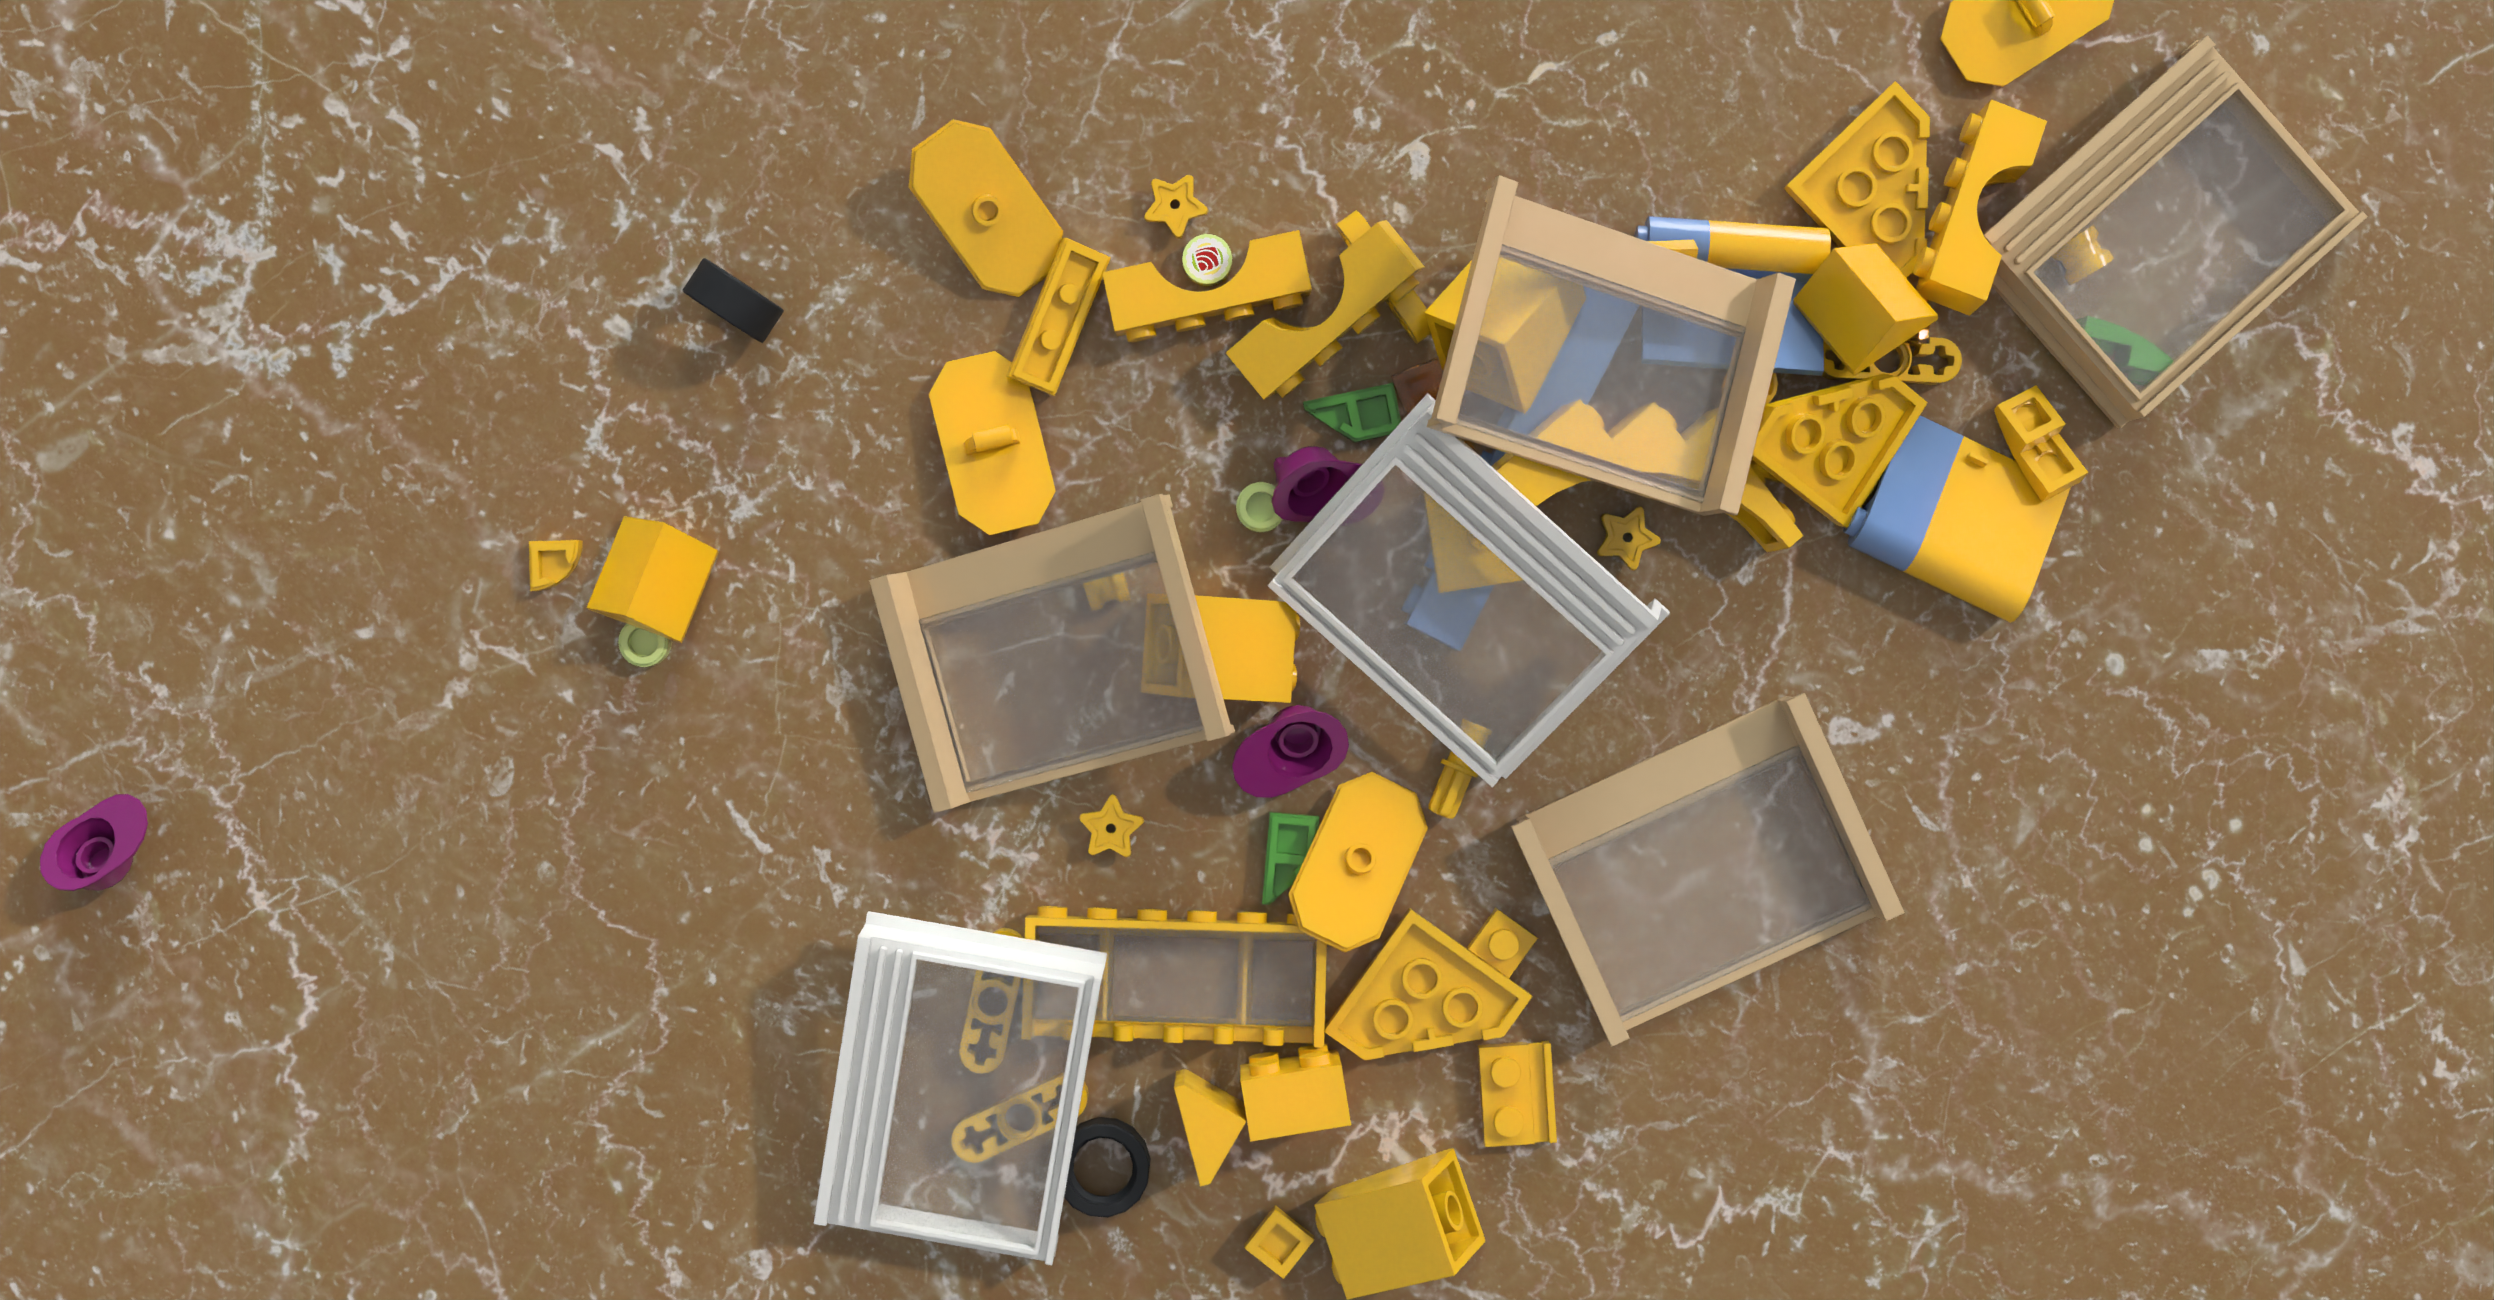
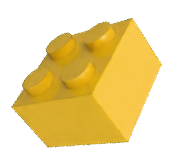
M1324 1044V1048L1308 1045L1298 1048V1056L1279 1058L1278 1052H1264L1249 1056V1063L1240 1065V1082L1250 1142L1351 1125L1338 1049L1328 1050L1327 1044Z

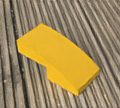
M2037 385L1996 406L1994 412L2008 447L2022 473L2042 502L2080 483L2085 478L2088 471L2059 434L2066 423Z

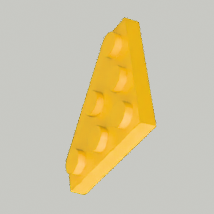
M1895 81L1783 189L1821 228L1829 229L1830 238L1840 248L1876 243L1907 278L1914 271L1916 261L1922 249L1927 246V238H1925V210L1928 208L1929 167H1926L1927 139L1930 136V117Z
M1883 373L1768 403L1764 407L1752 460L1834 524L1848 528L1857 507H1862L1928 402L1896 376Z
M1409 908L1325 1025L1324 1032L1364 1061L1383 1058L1385 1055L1454 1046L1456 1043L1501 1038L1506 1035L1533 996Z

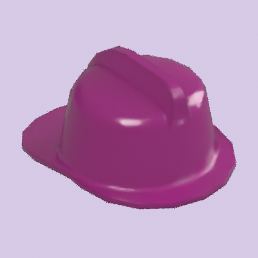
M1318 446L1303 447L1294 451L1288 457H1277L1273 466L1276 473L1277 486L1274 489L1271 501L1274 512L1283 520L1310 523L1362 464L1340 461L1327 449ZM1382 480L1340 526L1361 521L1376 510L1382 502L1385 491Z
M1302 705L1286 707L1278 711L1268 722L1267 726L1255 731L1243 740L1235 752L1232 763L1234 779L1244 792L1255 797L1272 798L1286 794L1312 780L1329 774L1339 767L1346 758L1349 748L1347 731L1338 719L1327 713L1318 712L1311 707Z
M116 794L101 801L79 817L56 830L45 843L40 856V872L45 881L62 891H76L82 888L100 891L113 887L123 880L130 871L133 856L143 842L147 830V810L139 799L129 794Z

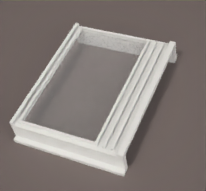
M1427 393L1272 563L1270 568L1276 575L1268 584V587L1493 787L1501 777L1506 779L1669 615L1670 611L1655 598L1647 606L1642 603L1461 438L1427 428V423L1432 417L1436 401Z
M868 911L866 923L857 939L814 1224L826 1226L827 1223L1041 1260L1045 1261L1046 1265H1053L1107 953Z

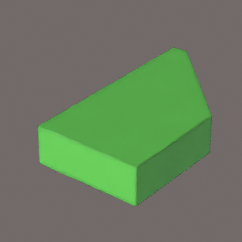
M1393 383L1303 402L1304 411L1353 443L1389 436L1401 423Z
M1270 811L1262 904L1270 905L1278 896L1293 885L1319 828L1318 815Z

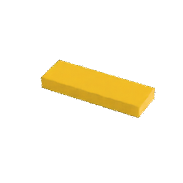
M1062 238L1006 377L1055 396L1102 281V272L1106 271L1111 257L1069 238Z

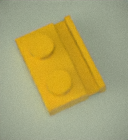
M1541 1041L1536 1043L1518 1042L1477 1045L1484 1146L1529 1145L1537 1142L1557 1143L1551 1043L1549 1041Z

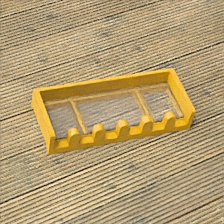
M1038 906L1037 915L1025 917V939L1107 953L1092 1037L1113 1038V1041H1133L1134 1038L1163 1039V1042L1182 1043L1183 1040H1210L1214 1044H1233V1041L1263 1042V1045L1282 1046L1283 1043H1313L1314 1047L1324 1048L1327 944L1300 932L1294 913L1287 914V922H1267V913L1237 912V921L1217 920V911L1190 910L1187 911V919H1167V910L1137 909V918H1117L1116 908H1087V917L1067 916V907ZM1023 978L1021 1039H1032L1035 1035L1063 1036V1039L1070 1040L1079 988Z

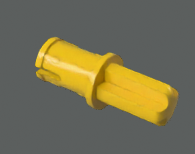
M1462 719L1460 729L1484 749L1492 730ZM1450 751L1447 760L1442 758L1440 762L1445 766L1428 804V809L1440 816L1453 819L1458 812L1472 776L1477 778L1478 774Z

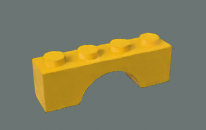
M1992 99L1978 114H1969L1959 136V141L1965 143L1961 157L1954 158L1945 176L1944 185L1950 187L1945 203L1941 201L1937 205L1929 223V230L1935 232L1930 248L1925 246L1922 249L1913 271V275L1919 277L1916 290L1924 299L1968 316L1987 301L2002 255L1989 244L1980 229L1977 217L1978 199L1983 188L1998 183H2015L2033 165L2047 123L2046 120Z
M1387 220L1377 222L1339 255L1344 273V288L1337 308L1327 320L1318 326L1298 327L1271 317L1259 323L1226 352L1263 400L1275 393H1278L1282 399L1306 380L1300 372L1315 360L1321 367L1343 349L1338 340L1353 328L1357 335H1359L1380 318L1381 315L1376 308L1391 296L1395 302H1398L1419 285L1415 275L1425 266Z
M1299 230L1250 240L1245 262L1239 272L1223 286L1209 291L1195 292L1176 287L1157 271L1152 262L1102 272L1115 334L1117 337L1126 335L1128 342H1137L1156 337V328L1175 325L1177 332L1206 326L1204 318L1224 314L1225 321L1248 318L1255 315L1253 307L1273 303L1274 311L1295 308L1303 305L1302 297L1311 295L1312 291Z

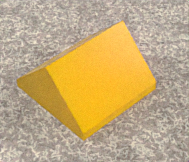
M1876 243L1834 248L1793 299V304L1853 376L1938 320V314Z
M624 516L586 608L682 643L719 552L717 549L664 522Z
M1182 1069L1176 1071L1174 1090L1201 1187L1212 1182L1247 1121L1243 1101L1191 1071Z

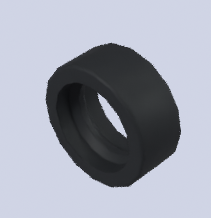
M706 258L702 259L683 288V292L761 343L766 340L784 312L781 307Z
M1097 1117L1081 1122L1076 1127L1064 1196L1074 1209L1088 1216L1108 1218L1126 1212L1140 1200L1148 1185L1151 1158L1145 1140L1136 1129L1117 1118ZM1098 1138L1113 1139L1122 1144L1129 1152L1133 1163L1132 1176L1127 1185L1118 1193L1109 1196L1094 1195L1084 1190L1074 1173V1160L1079 1149L1088 1141Z

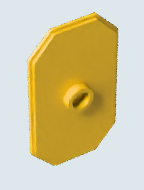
M1953 0L1949 4L1940 40L1966 81L2004 87L2110 18L2114 0Z
M952 119L912 148L908 187L982 289L1020 297L1047 277L1062 241L1063 230L991 128Z
M996 351L946 362L929 393L958 515L989 536L1039 524L1056 492L1030 387L1006 377L1012 362Z
M1374 772L1338 785L1288 894L1300 932L1344 953L1380 938L1428 829L1417 793Z

